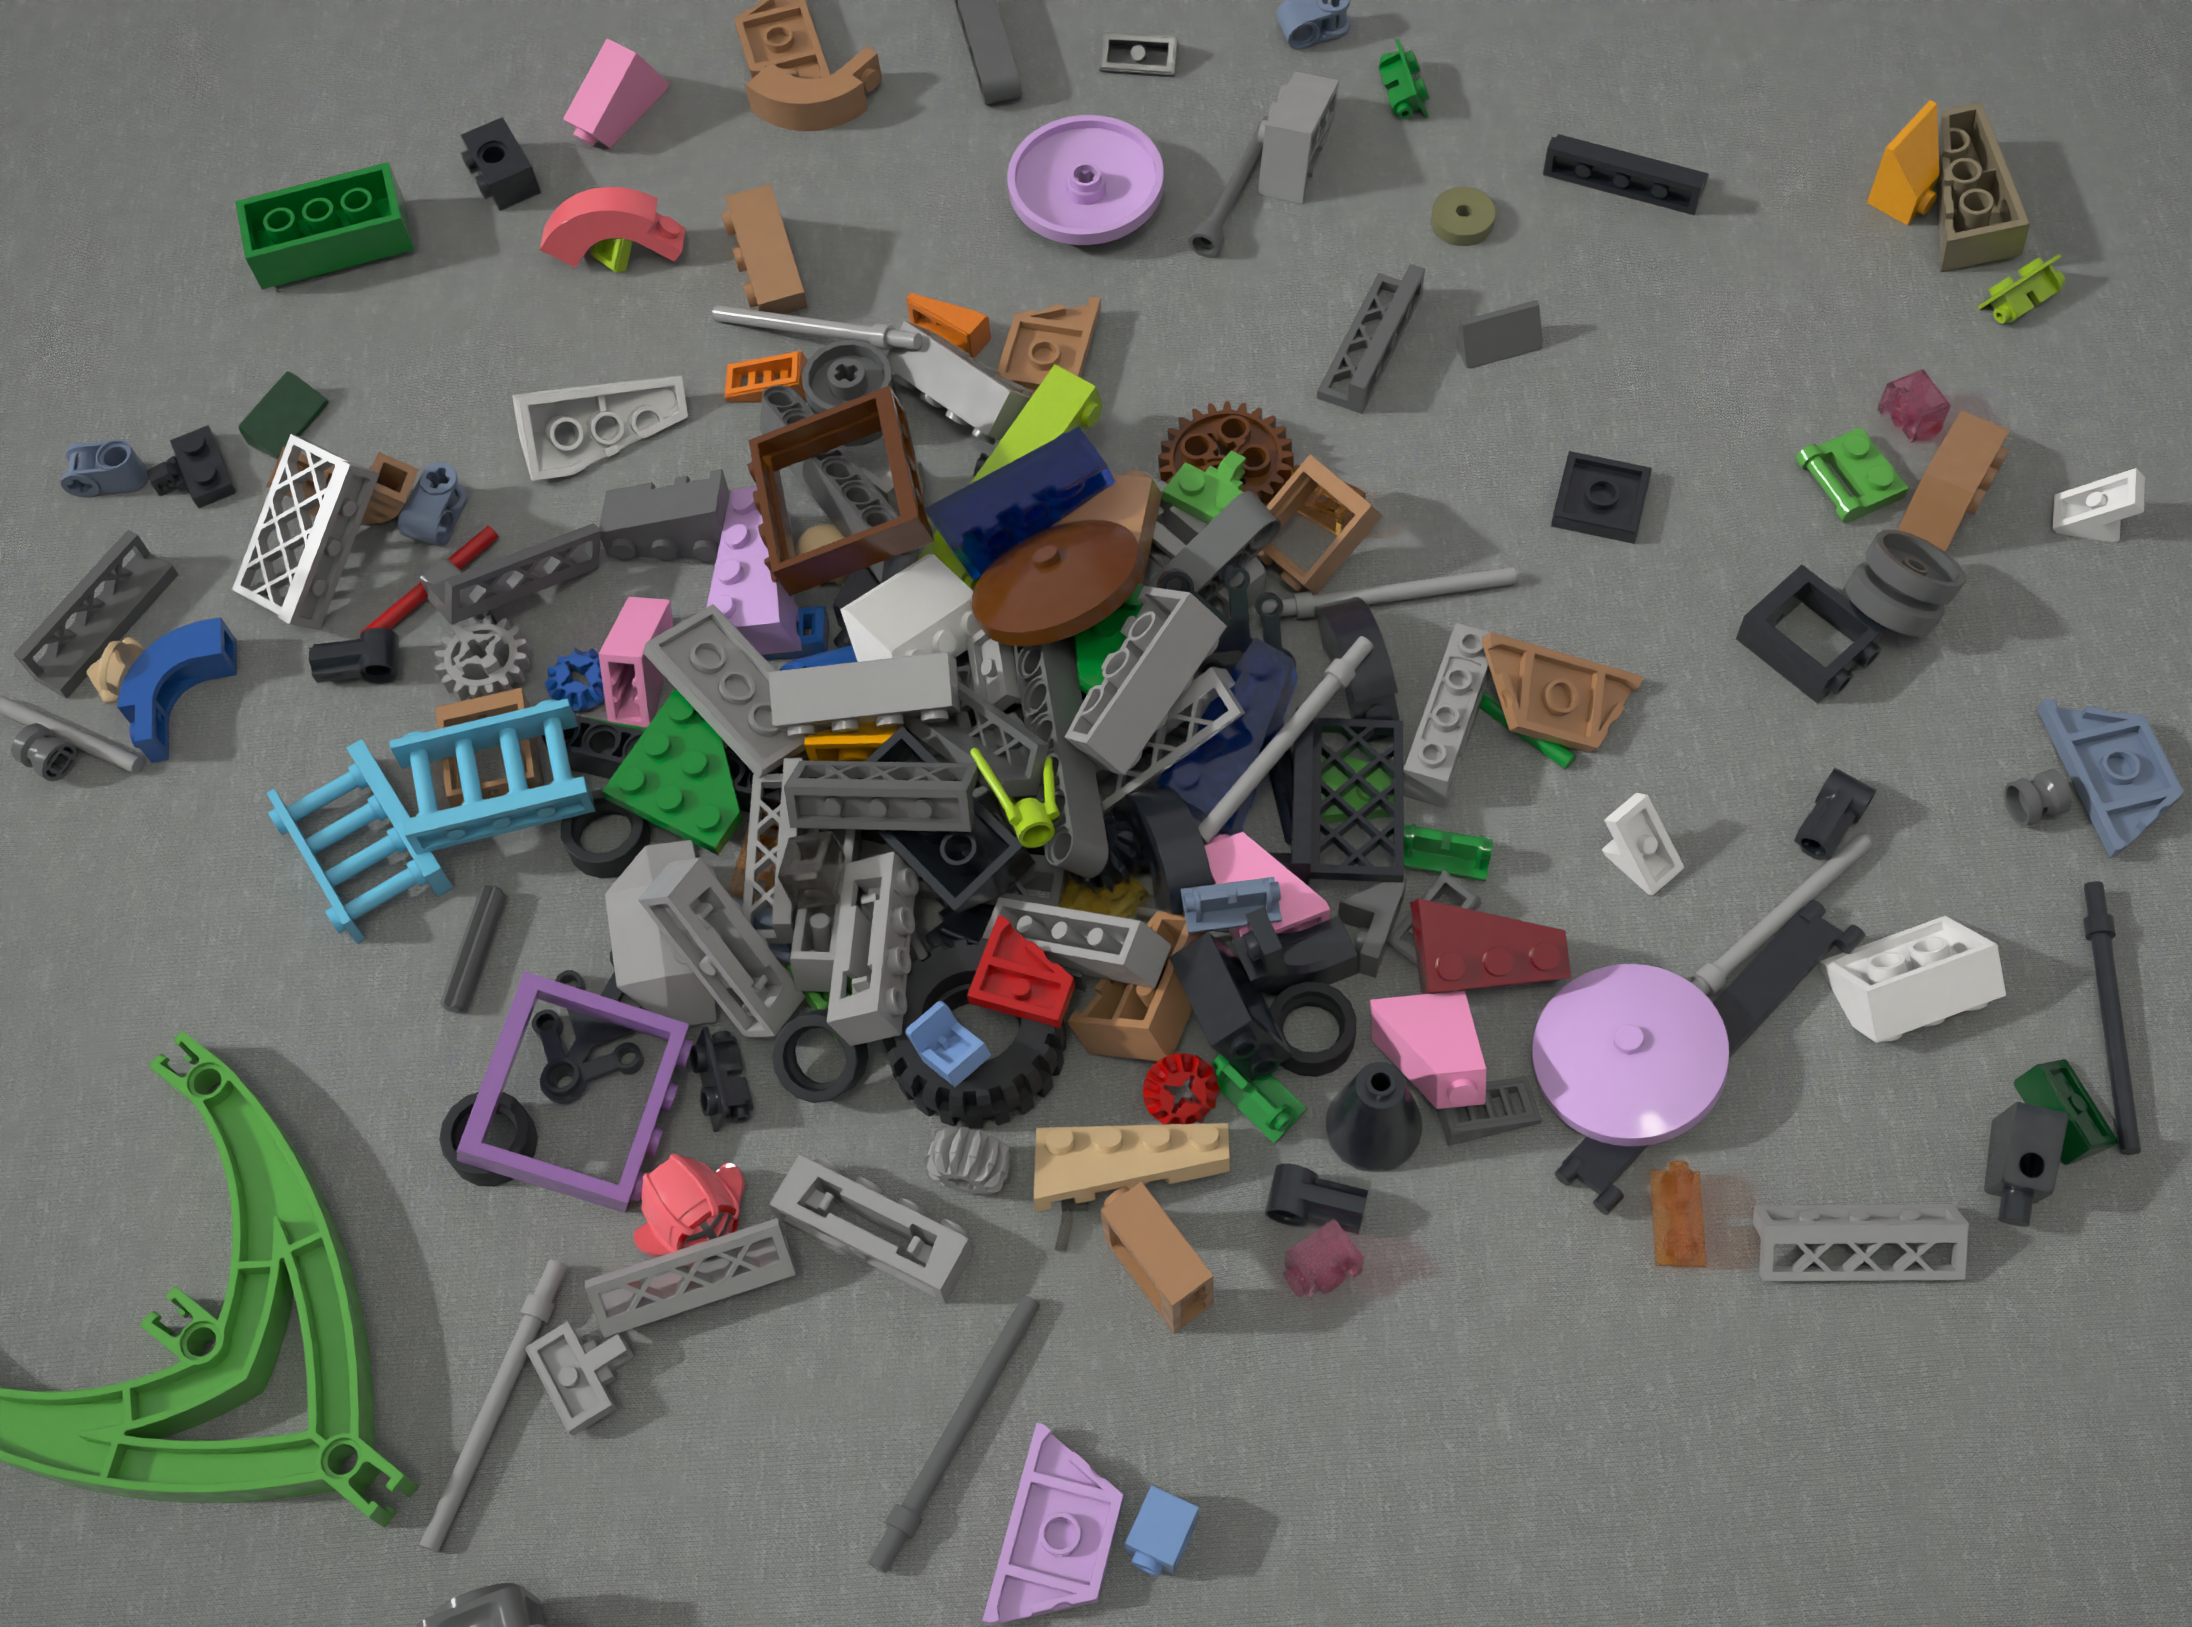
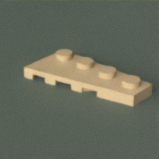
M1228 1123L1036 1128L1034 1211L1040 1212L1052 1209L1051 1202L1074 1198L1075 1204L1096 1200L1095 1193L1128 1186L1131 1189L1139 1182L1146 1185L1148 1182L1164 1179L1168 1184H1174L1230 1172Z

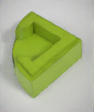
M624 238L605 239L592 246L590 255L615 273L624 272L627 269L633 241Z

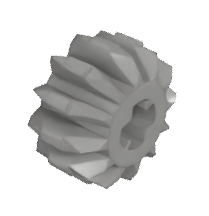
M951 1126L936 1132L934 1142H931L927 1154L929 1159L926 1168L929 1171L928 1175L933 1180L939 1181L943 1187H951L956 1189L957 1192L963 1191L971 1195L978 1193L988 1196L1001 1191L1003 1182L1006 1181L1010 1168L1008 1164L1011 1154L1008 1152L1009 1147L1004 1142L998 1141L995 1136L983 1134L980 1130L973 1131L966 1127L957 1129Z

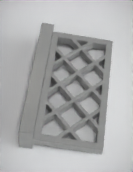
M290 434L232 590L278 614V618L288 624L320 630L380 473L357 465L300 436ZM304 449L306 450L310 467L298 472L296 463L301 450ZM336 465L327 487L323 471ZM313 477L317 494L305 499L302 483ZM291 490L295 506L284 512L282 500L285 493ZM320 504L319 511L312 526L308 510ZM298 517L302 533L291 539L287 522ZM276 529L280 545L269 551L267 540L270 532ZM305 543V548L297 565L294 549ZM283 556L287 572L276 578L272 561ZM261 568L265 585L254 590L250 585L256 570ZM290 583L284 603H282L279 588Z

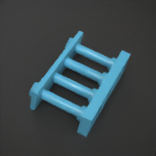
M568 698L559 701L554 699L545 700L534 707L428 732L414 731L404 735L403 738L389 741L390 749L401 768L412 767L419 813L416 817L404 819L402 822L405 837L416 855L595 812L593 797L584 776L573 778L571 774L563 730L578 727ZM545 735L554 781L549 785L529 789L527 787L519 741ZM501 745L509 792L506 795L485 800L482 797L474 751ZM456 756L464 803L461 806L440 811L437 808L430 762Z
M362 739L346 747L355 762L348 767L349 772L287 806L275 789L266 793L275 809L268 812L271 820L281 835L287 832L290 833L332 907L325 910L329 920L339 934L347 930L357 944L365 940L354 921L360 916L417 883L420 887L429 883L437 897L453 888L433 853L430 851L416 855L406 839L402 820L411 817ZM370 786L374 795L367 798L368 804L312 836L305 837L297 821L357 787H360L362 790ZM378 818L380 821L387 818L390 819L394 827L386 831L388 836L325 871L316 853ZM407 850L410 852L413 860L406 863L407 869L346 904L343 902L335 886L396 851H399L400 854Z

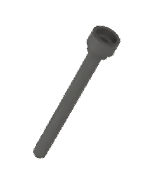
M1268 115L1263 117L1262 120L1268 121ZM1260 124L1209 220L1198 224L1189 238L1191 249L1200 256L1214 257L1224 241L1222 227L1262 153L1263 144H1258Z

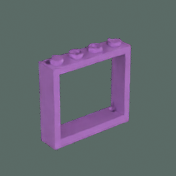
M524 971L459 1143L457 1161L625 1213L629 1199L639 1202L641 1197L642 1178L645 1173L639 1172L644 1155L655 1156L663 1129L655 1127L659 1111L669 1112L678 1088L677 1084L670 1082L674 1067L684 1068L693 1041L684 1038L689 1024ZM537 999L668 1041L619 1185L484 1143Z

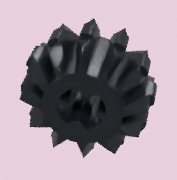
M1112 815L1104 820L1108 842V859L1104 869L1093 878H1086L1069 871L1074 883L1079 885L1081 889H1090L1095 895L1105 887L1113 893L1117 884L1121 882L1130 884L1129 874L1141 871L1140 859L1144 855L1138 837H1136L1132 827L1126 821L1118 822Z

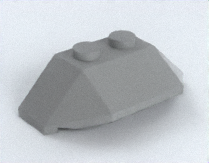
M692 840L645 846L605 893L617 988L643 1009L687 1023L689 1026L716 1022L715 999L643 908L638 899L671 861L695 858ZM665 908L680 930L685 929L686 927L679 921L673 910Z

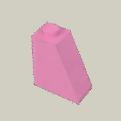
M606 39L563 119L575 128L573 135L582 142L592 147L595 142L611 148L667 90L670 83L637 53Z
M628 597L599 652V661L608 721L647 728L654 719L665 676L644 655L643 650L646 642L673 627L670 600Z
M1244 832L1232 836L1228 834L1216 836L1204 846L1213 885L1274 877L1275 882H1279L1281 900L1278 901L1282 922L1271 923L1275 933L1297 932L1329 920L1330 908L1327 901ZM1248 926L1230 928L1229 932L1234 940L1241 937L1242 934L1249 932Z
M1465 990L1370 1000V1031L1372 1041L1436 1109L1485 1104L1486 1066Z

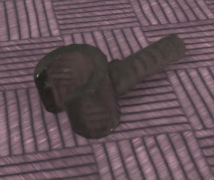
M1074 1198L1061 1200V1223L1054 1250L1066 1253L1074 1222L1073 1212L1089 1211V1201L1075 1204Z

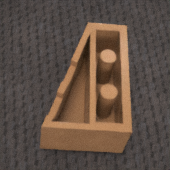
M771 184L725 196L728 211L722 212L721 215L727 235H734L738 247L732 248L738 271H746L749 283L743 285L749 307L757 306L758 311L779 314L807 308L805 292Z
M1961 410L1925 470L1897 530L1925 539L1946 552L1967 513L1975 515L1996 474L1999 472L2010 450L2002 446L2010 430Z
M1157 911L1146 924L1172 944L1155 988L1102 978L1094 987L1098 994L1082 1013L1076 1010L1067 1020V1023L1089 1054L1159 1061L1165 1056L1174 1054L1193 1007L1169 957L1207 933L1188 934L1184 913L1172 915L1164 911Z

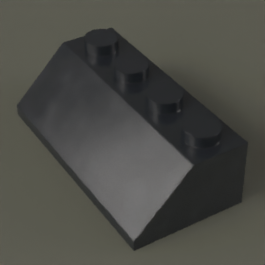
M903 726L864 761L939 763ZM973 795L975 824L971 832L875 830L957 914L1004 894L1036 863L1025 847Z

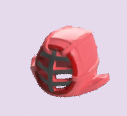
M675 1153L671 1154L669 1160L659 1165L654 1171L644 1174L641 1193L642 1211L648 1223L639 1227L634 1232V1244L643 1253L659 1257L737 1231L738 1217L740 1215L739 1208L745 1189L743 1173L738 1166L726 1163L714 1172L705 1163Z

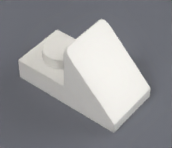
M2135 468L2055 494L2052 529L2057 534L2118 542L2120 540L2121 519L2144 512L2145 476Z
M1635 793L1604 820L1614 838L1603 847L1604 855L1647 894L1654 895L1685 868L1648 795Z

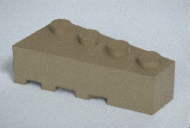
M1978 102L1942 110L1938 126L1939 177L1937 180L1941 272L2022 255L2030 222L1983 103Z

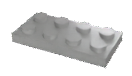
M714 604L646 642L643 650L644 655L759 779L784 764V758H793L806 749L805 737L790 738L787 732H783L773 726L768 672L776 670ZM829 727L816 728L815 733L827 730Z

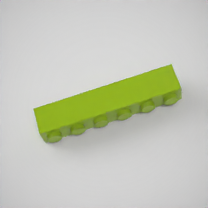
M1054 364L933 535L934 542L926 545L918 556V560L927 554H934L974 591L978 580L985 570L1000 555L1006 552L1008 540L1015 530L1022 528L1031 515V508L1039 496L1046 494L1050 490L1055 480V473L1062 463L1069 461L1073 457L1083 433L1087 428L1093 427L1100 418L1103 404L1096 386Z

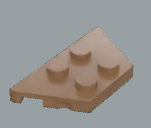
M760 0L754 8L747 9L734 18L751 78H754L770 63L798 78L816 79L830 75L805 0Z
M1089 297L1087 305L1066 309L1064 303L1048 306L1041 311L1030 310L1014 314L997 371L1001 372L999 376L1024 386L1032 391L1033 394L1054 364L1081 378L1102 308L1101 297Z
M1490 632L1482 639L1484 652L1509 731L1590 753L1598 749L1608 734L1609 725L1618 719L1625 708L1623 704L1631 692L1642 683L1643 676L1493 632Z

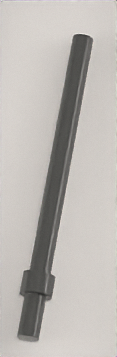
M1022 1296L902 1505L896 1504L887 1518L885 1524L888 1526V1529L868 1561V1564L878 1571L886 1574L905 1539H912L922 1522V1519L919 1517L922 1509L1040 1306L1031 1297Z

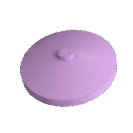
M1100 115L1070 116L1052 121L1038 128L1017 147L1010 160L1007 173L1009 198L1020 220L1031 230L1043 237L1072 245H1093L1110 242L1138 229L1157 209L1164 189L1163 162L1152 140L1141 130L1129 123Z
M1618 964L1585 973L1572 980L1554 995L1543 1010L1536 1025L1532 1045V1058L1536 1080L1544 1099L1555 1114L1568 1126L1591 1139L1619 1146H1645L1678 1137L1693 1128L1708 1115L1720 1098L1726 1084L1729 1069V1042L1723 1020L1716 1007L1694 984L1673 972L1658 967L1641 964Z

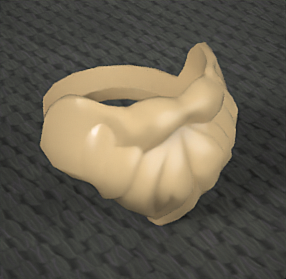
M126 637L123 641L110 642L105 648L102 658L93 663L86 671L93 686L99 692L102 701L107 704L118 703L120 688L126 674L135 660L145 651V648L131 637Z

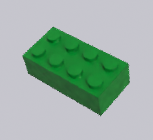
M389 162L235 201L245 259L262 290L415 250L403 195Z

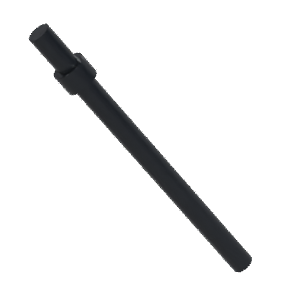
M2092 881L2084 884L2088 914L2083 919L2085 937L2092 944L2119 1149L2123 1155H2134L2141 1152L2111 940L2116 936L2114 918L2107 912L2104 884L2099 881Z

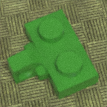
M1230 451L1220 462L1218 469L1209 466L1205 472L1185 462L1163 489L1162 500L1209 524L1234 498L1243 493L1241 491L1243 482L1239 480L1245 474L1243 469L1246 458Z

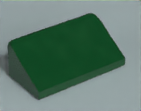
M287 371L240 423L238 428L249 446L278 460L283 446L286 447L290 434L301 436L329 402L327 398L298 376Z
M2066 1059L2037 1064L2015 1079L2014 1086L2026 1104L2069 1113L2060 1158L2064 1165L2075 1163L2118 1144L2114 1133Z

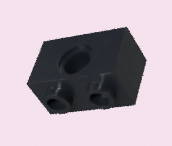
M503 117L461 134L466 151L461 152L462 159L470 174L478 173L479 176L475 177V180L484 199L491 197L499 211L541 193L533 168Z

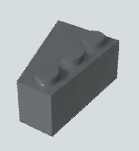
M723 470L710 471V478L690 482L688 476L675 478L674 485L655 488V485L651 482L606 491L599 529L601 530V541L607 556H614L620 559L654 557L661 560H672L674 558H694L702 561L716 560L730 497Z

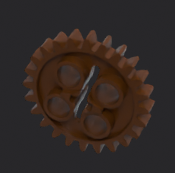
M1229 401L1225 402L1222 411H1217L1215 406L1210 403L1208 404L1207 414L1203 415L1197 409H1193L1192 421L1180 417L1178 418L1179 430L1175 428L1167 430L1168 440L1161 441L1162 454L1158 455L1160 480L1167 484L1185 462L1204 472L1209 466L1218 469L1220 462L1230 451L1246 458L1243 469L1245 474L1239 480L1243 482L1241 491L1253 492L1267 505L1274 498V493L1277 494L1285 485V482L1292 476V468H1294L1292 440L1286 438V428L1284 426L1276 427V417L1274 415L1263 420L1262 408L1260 407L1249 414L1247 413L1246 403H1242L1237 411L1231 409Z

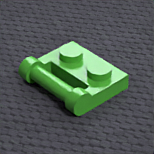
M1862 427L1818 446L1816 444L1808 445L1795 457L1803 470L1810 471L1836 505L1835 513L1843 523L1854 521L1905 498L1909 489ZM1826 462L1832 465L1855 496L1851 497L1826 465Z

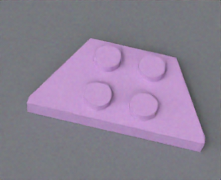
M1036 1423L984 1612L982 1621L985 1625L995 1626L1097 1603L1099 1600L1124 1495L1109 1481L1101 1478L1093 1471L1090 1465L1075 1451L1072 1452L1044 1424Z

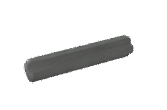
M484 885L479 890L440 1000L441 1005L449 1012L462 1014L468 1008L506 899L503 890L498 887Z

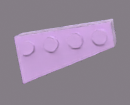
M757 486L732 489L706 608L714 604L761 655L802 651L801 639L797 634L796 622L799 619L794 595L789 596L779 582H772L770 570L764 564V559L769 557V554L758 529L763 520L753 500V492L757 491ZM787 510L788 519H789V524H790V530H791V535H792L791 516H790V513H789L788 510Z

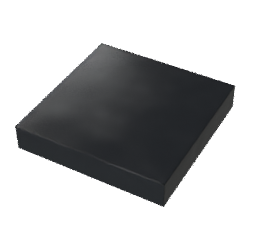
M1569 451L1551 527L1635 544L1652 468Z

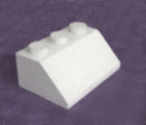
M927 554L840 609L857 661L949 652L954 658L968 649L966 640L981 630L972 610L973 590L934 554Z
M1947 916L1857 947L1850 954L1843 952L1819 962L1821 971L1852 1027L1876 1043L1895 1041L1902 1037L1903 1033L1922 1026L1928 1027L1941 1024L1947 1017L1963 1011L1982 1009L1988 1005V1002L2006 996L1998 945Z

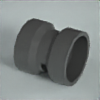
M39 723L30 724L23 728L16 735L11 748L12 756L15 760L24 766L33 767L39 776L52 782L65 777L74 767L78 756L77 748L64 738L56 737L52 730Z
M2054 769L2036 774L2031 781L2023 778L2007 783L2004 790L2007 809L2015 822L2021 826L2039 821L2043 814L2056 816L2068 812L2071 808L2072 799L2069 786L2064 777Z

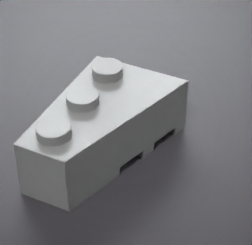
M1295 71L1288 84H1282L1278 101L1272 102L1268 121L1262 120L1258 132V144H1263L1257 195L1303 204L1306 195L1307 176H1313L1316 165L1310 163L1316 149L1322 150L1335 115L1339 80Z

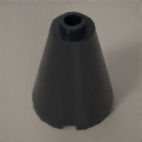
M1375 1062L1361 1069L1334 1097L1327 1111L1326 1129L1330 1146L1342 1161L1362 1171L1369 1172V1169H1385V1171L1396 1169L1411 1158L1420 1143L1422 1117L1401 1072L1391 1064Z

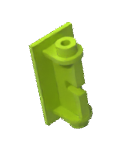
M2058 254L2045 263L2040 257L2036 258L2018 270L2022 278L2016 282L2013 281L2011 276H2008L1988 289L1992 297L1977 307L1980 310L1990 303L1994 309L1993 316L1998 323L2014 322L2018 317L2034 308L2027 293L2037 306L2062 290L2065 277L2060 271H2055L2051 264L2061 258V255Z

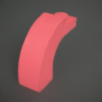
M622 187L594 188L570 197L556 208L544 226L540 250L576 268L586 251L595 243L610 238H624L635 241L675 262L683 249L685 227L679 225L674 219L657 213L658 198L652 195Z

